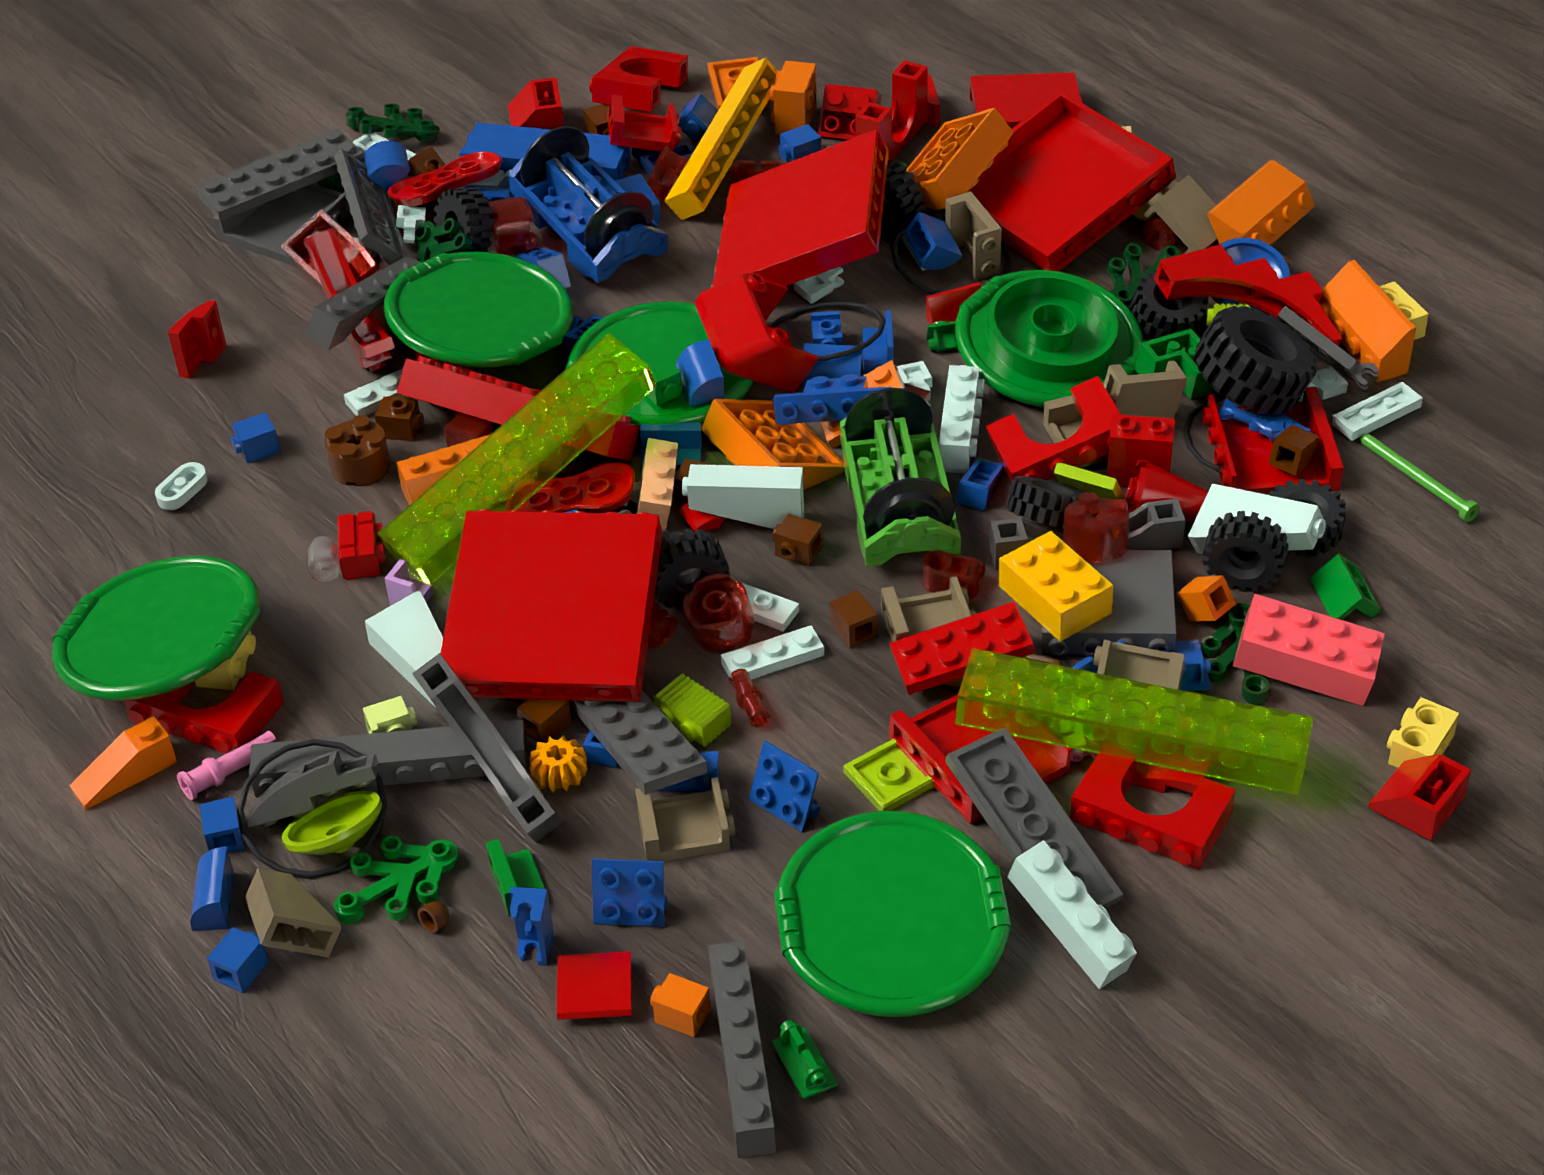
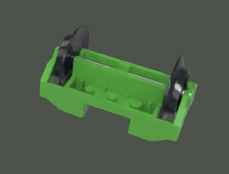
M885 388L870 392L856 401L847 413V417L840 421V441L848 489L853 492L857 512V534L865 565H882L897 554L931 551L944 558L961 556V536L955 516V506L948 487L930 404L920 394L906 388Z

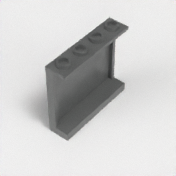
M312 183L225 220L219 221L215 215L212 219L218 240L296 266L309 254L304 238L332 228L335 231L351 216L350 206L345 197V192L340 193Z
M1074 550L1113 584L1112 613L1061 642L1042 626V655L1095 656L1096 647H1102L1104 640L1117 643L1120 639L1126 645L1164 652H1175L1176 622L1171 550Z

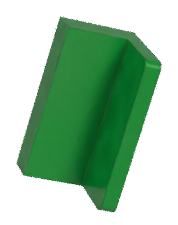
M1339 553L1310 577L1330 617L1343 620L1355 609H1358L1372 618L1381 611L1358 566Z
M495 839L485 842L489 865L509 917L511 916V887L544 889L529 849L505 855L500 840Z

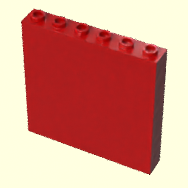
M1060 91L1012 128L1014 133L1007 141L1008 146L1000 153H997L993 158L994 163L992 166L981 173L978 177L979 182L966 193L972 192L1002 228L1001 241L1043 270L1060 271L1177 177L1172 157L1063 91Z
M875 129L731 184L726 200L727 206L712 287L741 274L752 272L761 275L765 279L787 286L878 253L889 149L878 130Z
M487 509L466 511L440 654L449 662L473 697L640 702L663 534L658 514L646 512L638 514H619L617 512L586 513L583 511L557 513L548 510L542 512H523L520 510L504 512Z

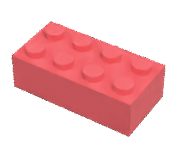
M1254 594L1245 618L1233 666L1364 706L1375 681L1385 633Z

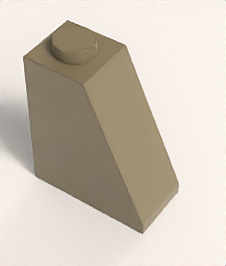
M257 868L245 899L260 944L262 946L328 958L342 929L340 923L291 874Z

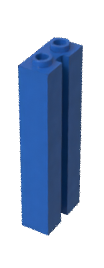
M477 122L472 133L468 134L464 148L460 149L459 157L482 151L495 153L502 157L500 170H504V174H506L508 170L513 169L520 159L526 155L528 149L537 138L550 130ZM583 133L589 143V156L614 181L622 179L623 172L627 171L632 160L631 148L610 145L609 135Z

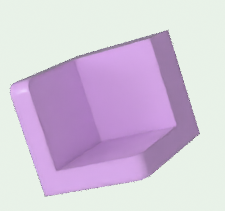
M400 559L384 578L390 606L418 590L422 593L426 603L433 595L431 584L410 578L407 561Z

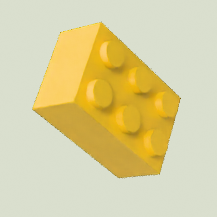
M1052 531L999 558V587L1060 642L1112 613L1113 584Z

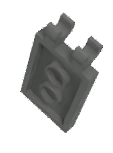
M1285 306L1278 314L1280 322L1292 327L1291 329L1303 337V341L1310 345L1315 354L1346 378L1354 381L1361 391L1367 392L1368 382L1363 379L1365 375H1370L1377 380L1378 368L1374 364L1369 362L1358 363L1356 359Z

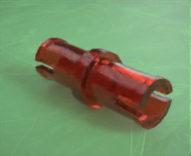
M746 669L734 670L730 674L732 677L728 679L736 693L738 706L745 711L752 727L760 728L768 723L767 719H770V714L762 702L763 696L760 689L754 686Z

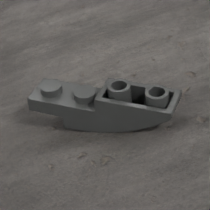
M338 750L302 763L276 780L260 795L248 814L246 820L248 828L256 825L267 827L275 824L279 819L289 816L294 818L303 817L314 810L318 795L326 797L337 793L341 788L352 785L354 787L368 785L377 776L379 762L376 754L371 753L342 762Z

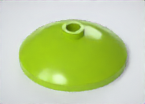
M356 791L316 805L309 814L296 818L288 825L282 834L284 846L289 851L307 855L345 852L352 848L354 843L362 838L376 821L382 808V801L376 792Z

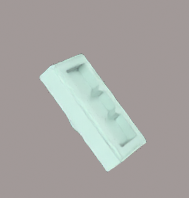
M742 583L727 602V611L784 632L799 612V603Z

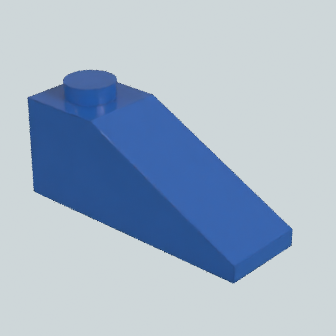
M535 246L514 253V257L528 261L549 272L564 288L571 286L563 253L542 246Z

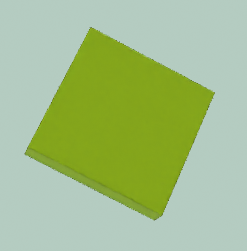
M1060 462L1057 463L1054 475L1059 483L1078 488V490L1089 494L1093 500L1120 508L1123 507L1125 496L1115 478Z
M894 739L843 765L845 775L879 811H891L935 787L932 778L924 776L896 746L897 742Z

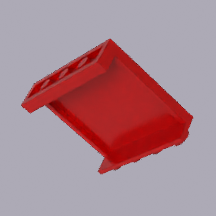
M1074 72L970 76L969 100L974 103L975 113L996 108L1011 129L1060 91L1082 103Z
M1307 387L1304 391L1303 402H1297L1295 407L1284 413L1303 426L1312 429L1311 433L1319 436L1313 462L1296 476L1268 464L1274 441L1268 440L1269 437L1262 435L1260 432L1250 431L1248 429L1249 424L1235 419L1220 420L1218 410L1221 408H1217L1213 394L1208 395L1207 407H1203L1202 419L1204 426H1209L1208 441L1210 446L1214 445L1215 447L1214 462L1216 466L1221 467L1220 483L1222 486L1268 495L1271 490L1275 492V487L1279 484L1285 487L1286 481L1292 480L1294 484H1298L1299 479H1306L1307 484H1312V480L1319 481L1320 487L1327 484L1331 486V491H1340L1344 467L1317 387ZM1240 406V407H1237V408H1240V409H1243V410H1246V411H1249V412L1258 414V413L1255 412V410H1252V409L1247 410V409L1242 408L1241 406Z
M989 665L984 667L983 682L912 718H909L902 709L890 715L889 738L897 742L896 746L925 777L930 776L932 778L933 785L969 824L984 817L946 764L947 754L1006 727L1045 784L1069 772L1072 749L1067 740L1060 738L1050 728L1046 719L1039 716L1028 705L1025 698L1018 695L1008 685L1005 678L998 675Z

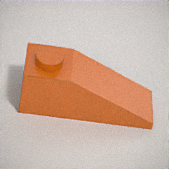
M154 716L123 731L69 785L71 791L84 809L88 810L177 763L170 737Z

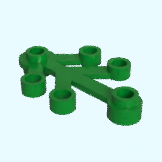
M388 836L382 840V854L386 859L394 860L399 857L417 859L410 864L373 861L371 856L365 852L356 853L350 859L354 875L360 877L366 875L386 877L356 894L351 891L341 893L334 903L337 919L343 924L358 922L364 916V905L397 887L394 897L386 902L385 908L390 920H403L408 915L407 904L416 876L427 870L426 879L420 881L416 886L419 901L424 904L436 901L439 897L438 886L442 873L451 870L458 859L456 845L449 840L443 839L435 840L427 846L402 844L401 839L397 836ZM391 846H396L394 849H388ZM360 863H366L363 866H357ZM426 890H432L429 893H423ZM395 907H402L401 909L396 911L392 910Z

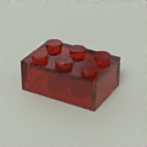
M321 209L280 245L293 264L324 292L304 238L334 228L357 283L379 270V266L368 251Z

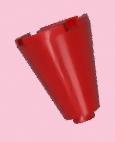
M1139 459L1134 469L1140 470L1138 477H1131L1124 504V511H1127L1125 515L1135 511L1146 502L1178 499L1185 522H1195L1209 491L1148 460Z

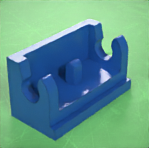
M511 887L510 913L511 918L515 921L517 937L519 938L517 947L518 957L520 961H524L526 950L535 947L538 949V965L548 966L554 930L547 889Z

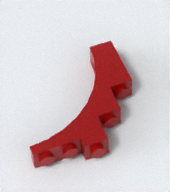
M334 228L304 238L327 299L357 284ZM371 312L349 335L361 368L369 367L370 372L387 366L385 360L392 358L389 350L395 348L391 336L385 333Z
M1221 244L1160 261L1154 280L1167 300L1183 297L1229 299L1254 306L1277 318L1278 314L1286 306L1337 346H1339L1342 340L1338 329L1334 327L1324 308L1318 303L1323 291L1309 271L1279 279L1276 271L1270 266L1266 258L1235 265L1232 257L1227 254Z

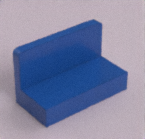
M885 310V327L882 335L871 345L863 349L864 374H868L891 360L893 361L891 310ZM862 328L863 343L874 335L878 328Z
M701 423L640 424L641 469L648 438L678 443L675 469L681 467L685 458L701 462L703 446Z

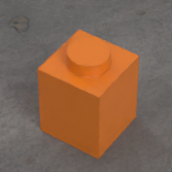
M1224 576L1196 577L1176 593L1189 621H1216L1236 605Z
M671 973L668 974L662 985L655 987L650 1000V1004L653 1006L655 1023L694 1038L711 1011L709 987Z

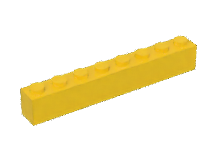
M767 57L744 67L666 197L665 202L681 221L705 210L770 99V89L772 85L776 84L778 71Z

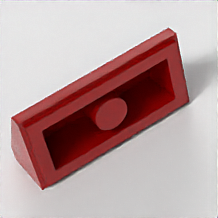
M977 282L926 296V320L931 325L938 321L955 322L960 305L981 288V284Z

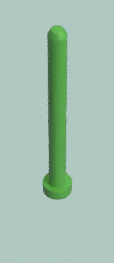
M1363 434L1360 441L1365 447L1459 511L1460 519L1468 523L1478 515L1480 505L1474 500L1465 501L1370 434Z

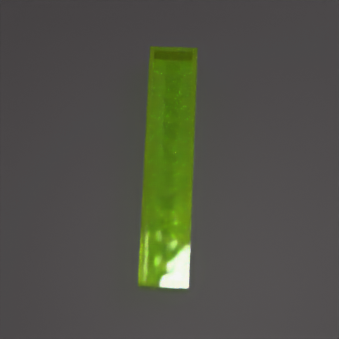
M606 334L381 529L378 535L388 552L398 561L400 559L407 561L408 571L419 581L432 584L457 562L466 511L487 509L490 511L510 512L519 508L657 386L650 366L612 334Z
M972 648L958 693L955 724L992 732L1006 727L1011 736L1093 753L1134 759L1136 762L1299 795L1313 717L975 648Z

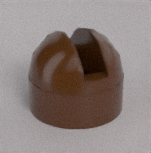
M429 902L418 910V918L427 931L435 933L447 924L449 910L442 902Z

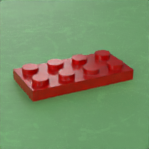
M1014 601L889 643L908 695L983 671L984 667L988 665L992 668L1036 653L1033 641Z

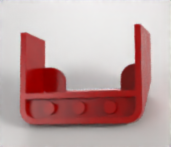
M752 272L741 274L702 291L695 300V306L720 366L731 374L794 393L818 361L817 355L793 348L786 331L779 327H769L766 324V320L787 292V286L765 279L761 275Z

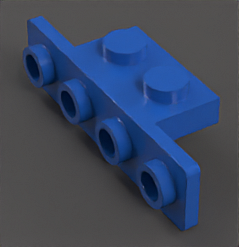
M847 374L841 378L828 379L825 376L814 377L811 380H807L803 393L774 395L773 404L776 423L782 425L840 421L847 417L849 410L862 397L873 391L893 387L868 388L867 376L858 377L856 374Z

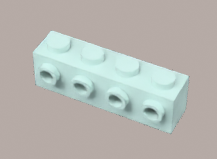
M949 365L939 438V449L945 472L966 473L970 467V458L976 457L977 439H974L973 436H979L980 419L975 417H981L982 399H978V397H983L984 379H979V367Z
M1043 840L1018 856L1009 872V880L1098 989H1101L1126 972L1137 954L1131 939L1126 934L1120 933L1111 922L1107 910L1103 906L1096 904L1087 893L1086 886L1082 880L1073 876L1067 869L1061 855L1055 849H1051Z

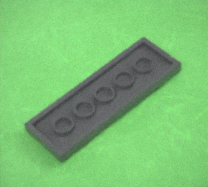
M337 128L329 130L313 139L304 140L300 144L288 149L280 150L266 158L255 160L253 163L239 169H233L214 179H208L204 183L194 186L196 196L219 221H222L339 173L337 171L338 166L335 155L341 148L362 163L365 162L364 153Z
M341 148L335 155L338 166L337 171L340 173L341 184L344 187L345 197L354 219V227L359 236L358 241L366 250H374L380 254V257L387 264L391 265L408 256L400 230L396 227V218L388 193L368 177L366 165Z
M643 690L640 702L568 700L572 710L644 795L707 773L706 760Z
M1006 727L947 754L946 764L1013 861L1044 840L1051 849H1055L1061 855L1064 865L1072 875L1082 880L1086 886L1087 893L1096 904L1107 908L1121 900L1123 893Z

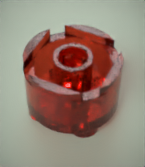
M511 197L490 201L487 204L492 209L490 219H494V225H491V230L494 231V240L498 241V244L494 245L496 253L511 255L537 248L536 236L534 232H531L529 224L533 222L531 207L527 205L525 197Z
M1087 492L1080 494L1079 500L1070 503L1065 508L1064 543L1086 562H1103V557L1113 555L1112 560H1115L1126 554L1129 537L1128 503L1125 500L1100 498L1095 493Z
M725 574L709 575L698 580L694 584L695 588L690 594L687 592L683 601L684 613L696 641L707 651L725 650L747 643L751 638L755 616L744 585L741 582L738 583L732 580L730 576Z

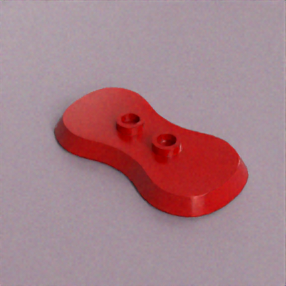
M487 151L470 153L456 158L436 170L412 176L395 183L389 188L388 195L400 205H422L442 196L444 191L461 188L470 183L494 176L500 170L502 157Z
M607 463L570 477L533 479L516 486L510 491L504 501L503 511L542 512L548 510L565 513L577 509V511L586 513L609 512L623 506L629 500L635 483V474L633 469L627 464Z

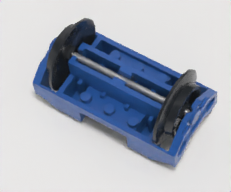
M569 126L554 128L537 138L528 149L526 155L520 159L509 173L510 192L515 196L524 214L538 229L550 225L567 243L568 261L583 276L593 278L597 283L610 278L620 264L642 254L657 257L668 252V234L653 220L654 210L651 201L642 193L634 191L625 192L589 156L590 147L587 137L578 128Z

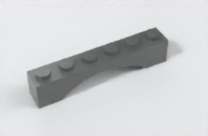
M406 256L315 306L305 336L326 350L341 344L363 319L384 304L386 292L392 282L398 277V274L420 262Z
M1178 499L1146 502L1135 511L1119 519L1082 529L1050 528L1032 523L1022 517L990 521L989 550L996 571L999 570L1000 557L1049 531H1052L1072 550H1168L1183 548L1185 518Z
M440 653L412 673L430 700L470 751L508 809L535 842L539 841L564 822L455 670Z
M745 941L708 945L710 973L723 1048L737 1157L744 1158L776 1153L774 1122Z

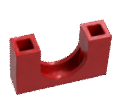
M630 46L591 78L589 90L592 93V102L610 105L611 95L622 96L624 108L651 112L660 104L661 85L679 88L688 80V55Z
M903 60L892 73L891 108L867 102L855 115L856 137L877 129L889 149L888 159H891V161L898 156L928 120V66Z
M1098 376L1070 388L1075 407L1083 422L1077 432L1066 440L1053 444L1037 443L1026 436L1014 414L986 426L991 443L1012 483L1015 476H1030L1032 478L1038 477L1043 480H1050L1056 477L1054 471L1059 462L1079 467L1109 453L1112 415L1121 413Z
M252 671L247 674L226 700L207 708H188L180 704L183 697L195 684V681L167 693L136 700H124L128 716L136 724L154 716L167 734L185 738L195 744L200 743L215 748L221 753H229L257 738L284 703L279 681Z
M1106 741L1071 796L1070 819L1083 826L1092 827L1107 833L1116 839H1122L1140 846L1146 851L1155 852L1173 859L1179 864L1188 865L1200 870L1233 812L1236 789L1203 777L1190 800L1182 809L1167 815L1143 813L1133 808L1123 797L1137 770L1138 752Z

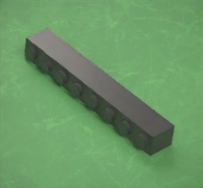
M523 720L492 722L527 770V742ZM451 726L315 738L343 743L362 755L375 753L379 762L378 773L382 777L384 786L487 776ZM311 739L251 744L249 776L261 760L283 746ZM316 745L287 751L265 765L253 781L252 787L255 797H260L267 788L284 774L315 757L338 750L342 762L354 759L355 757L341 749ZM374 779L363 787H377L376 780ZM352 785V786H348V787H345V788H341L340 790H343V789H352V788H363V787H354V786Z

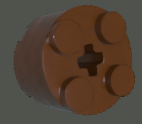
M358 415L352 420L343 422L335 427H330L325 431V448L332 477L337 482L347 485L346 481L356 482V486H366L379 481L387 473L386 468L388 465L390 466V457L385 432L380 425L370 421L368 416Z

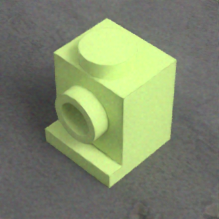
M401 696L363 708L369 734L412 730V727L418 726L412 706L406 708Z

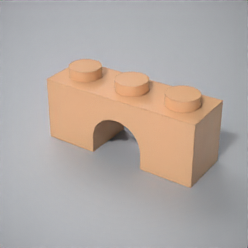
M648 438L640 479L642 483L636 514L641 512L658 514L662 530H666L672 501L678 443Z

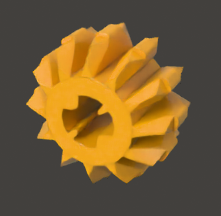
M563 735L559 740H553L549 736L548 743L537 742L536 750L531 751L529 758L531 765L530 774L533 780L537 781L540 789L549 787L552 793H554L558 788H563L567 792L569 785L579 786L581 778L586 776V752L583 747H579L576 739L567 741Z

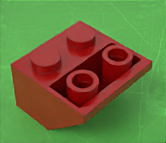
M557 77L530 80L508 104L511 126L549 130L564 126Z
M825 84L818 134L823 138L849 140L856 137L855 115L867 102L880 105L882 95L877 89Z
M1441 754L1403 761L1369 802L1368 808L1431 841L1465 798L1471 769Z

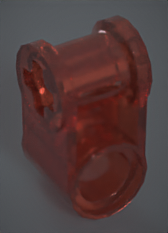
M665 145L647 180V184L657 199H662L669 193L676 178L678 179L689 160V157L685 156L683 158L669 150L668 145Z
M934 550L924 556L922 585L927 591L932 593L946 591L950 589V577L957 576L961 588L965 587L966 583L968 584L967 593L970 600L977 596L979 592L978 582L984 577L986 569L984 564L976 558ZM969 566H971L970 573H968Z

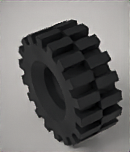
M888 159L881 230L885 231L887 229L888 234H897L907 224L911 223L918 212L925 213L923 211L925 203L921 201L925 197L923 192H919L918 188L921 187L919 181L915 183L913 179L915 175L912 172L908 173L907 167L904 164L899 166V161H891V159Z
M476 188L450 189L442 192V196H439L437 199L439 205H435L434 211L437 212V216H434V222L437 223V226L443 225L444 221L448 218L460 222L461 229L459 233H463L472 239V245L467 252H488L487 247H491L492 244L490 237L494 235V231L491 230V225H494V219H490L492 209L487 207L488 199L486 197L483 198L484 193L477 191ZM448 235L440 237L439 243L452 241L455 237Z
M1150 271L1149 276L1145 274L1141 282L1139 281L1131 304L1132 314L1137 318L1139 326L1145 327L1143 332L1147 335L1151 332L1154 333L1155 339L1192 329L1197 333L1208 308L1209 298L1183 297L1167 300L1154 280L1157 271ZM1161 304H1169L1177 310L1166 309Z
M1015 476L1006 508L1017 516H1023L1028 520H1035L1037 523H1045L1053 527L1060 526L1065 529H1082L1091 496L1084 491L1078 490V488L1069 487L1066 484L1056 483L1052 480H1043L1042 478H1032L1030 476Z
M1299 479L1298 484H1294L1292 480L1286 481L1285 487L1279 484L1275 487V492L1271 490L1268 494L1270 496L1318 505L1326 522L1324 535L1318 538L1314 549L1295 550L1298 556H1304V552H1309L1310 556H1316L1318 550H1321L1324 554L1329 552L1330 546L1335 548L1338 545V541L1341 540L1347 508H1345L1346 503L1344 499L1340 500L1341 494L1337 490L1331 493V486L1325 484L1323 487H1320L1319 481L1312 480V484H1307L1306 479Z
M1238 511L1235 517L1231 512L1226 513L1224 520L1218 517L1214 525L1211 524L1202 554L1203 566L1207 565L1206 572L1209 576L1212 574L1224 576L1229 589H1232L1233 586H1238L1241 592H1246L1247 588L1250 587L1253 592H1258L1261 585L1268 589L1271 587L1272 581L1277 583L1280 575L1283 573L1289 543H1286V533L1280 534L1282 527L1278 523L1273 526L1270 525L1271 518L1265 516L1263 520L1259 519V513L1252 512L1251 516H1245V511ZM1244 546L1251 548L1256 552L1247 553L1237 549L1236 547Z
M684 529V534L678 535L677 531L670 533L672 538L668 540L663 537L654 594L656 600L660 604L664 602L667 608L671 609L675 604L677 610H684L685 605H689L691 609L697 607L696 603L702 602L703 605L709 603L708 598L710 596L718 597L720 595L718 589H725L727 586L725 579L730 578L728 570L730 568L718 539L715 540L714 535L711 533L705 536L704 531L697 529L695 534L692 533L691 529ZM696 568L693 572L689 574L680 575L682 572L688 569Z

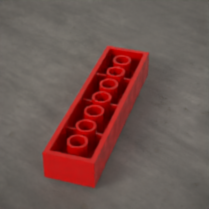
M419 355L417 361L406 358L397 393L618 459L631 461L640 430L639 425L630 423L632 418L630 416L606 411L603 408L582 404L576 400L555 396L552 393L528 388L525 385L508 382L498 377L481 374L471 369L454 366Z

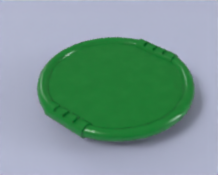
M489 252L442 253L408 268L398 274V277L388 288L384 300V313L387 323L393 333L403 343L426 357L466 367L518 366L560 345L569 332L574 315L573 304L567 290L549 272L528 261Z
M1024 270L994 276L960 305L955 322V338L960 355L967 366L979 367V379H984V383L1008 398L1038 407H1044V402L1072 396L1070 388L1096 376L1099 377L1104 385L1109 365L1120 364L1127 375H1136L1137 372L1134 368L1140 344L1144 342L1143 334L1136 318L1129 308L1113 293L1085 278L1051 270Z
M675 301L652 302L614 312L593 324L581 335L575 343L566 365V371L580 403L632 417L630 423L639 425V428L640 424L703 423L712 402L689 406L682 387L681 396L656 406L638 387L637 363L663 353L676 367L678 357L688 346L708 339L694 303ZM719 364L724 379L725 399L741 400L754 381L731 374Z
M211 556L172 557L135 567L108 580L89 594L83 595L52 638V663L55 672L70 689L87 697L100 700H136L184 687L203 677L234 656L261 614L258 587L249 573L240 566Z
M906 811L862 813L847 817L823 828L810 837L791 857L783 870L777 889L774 891L782 955L788 960L798 976L813 990L833 1003L856 1012L874 1016L909 1017L927 1014L943 1009L968 996L989 977L997 966L1006 948L1009 934L1012 931L1000 867L994 863L987 852L971 837L952 825L933 817Z

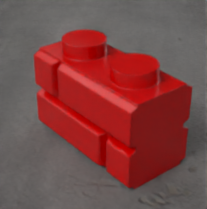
M372 511L359 512L357 515L353 513L339 515L337 517L338 553L342 577L345 580L360 579L361 576L364 578L379 576L380 563L386 562L384 544H379L380 541H385L382 522H376L375 513Z

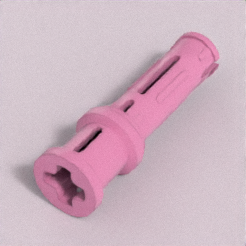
M267 731L265 734L217 759L206 758L202 761V765L187 773L184 771L178 773L177 780L182 791L188 799L193 800L197 798V793L212 785L220 786L225 781L226 776L250 764L251 744L271 743L276 738L271 731Z

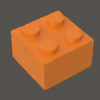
M785 60L782 70H778L776 84L772 85L770 89V101H774V107L771 111V123H775V134L780 135L806 124L811 125L818 108L815 63Z

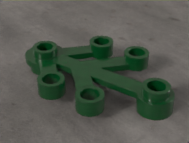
M394 103L384 105V116L390 119L367 115L361 107H351L348 109V113H346V125L351 128H359V131L364 134L383 131L385 138L416 135V139L419 141L431 142L435 141L440 133V127L435 125L433 121L423 119V110L420 108H409L407 110V120L413 123L407 122L400 115V106Z
M452 218L446 219L441 226H436L434 223L426 221L418 226L415 231V243L419 246L417 261L420 263L426 261L429 250L431 251L430 258L442 253L467 252L472 245V239L463 233H459L461 224ZM447 235L455 237L452 241L439 243L440 237Z
M1134 243L1128 244L1123 257L1128 263L1132 283L1126 288L1123 278L1126 262L1121 258L1114 257L1110 260L1107 267L1114 288L1110 292L1118 297L1131 311V304L1139 281L1141 282L1145 274L1149 276L1150 271H1157L1162 259L1181 255L1177 247L1169 245L1161 249L1157 261L1142 273L1139 261L1142 248ZM1161 304L1164 308L1169 306V304Z
M1236 603V605L1224 613V625L1214 634L1202 640V654L1208 658L1218 657L1216 660L1210 661L1211 671L1208 673V676L1212 682L1223 681L1226 676V669L1234 663L1245 618L1250 608L1247 604ZM1235 633L1237 641L1220 655L1222 643ZM1243 669L1244 679L1242 681L1241 695L1248 704L1259 705L1268 697L1269 682L1265 677Z

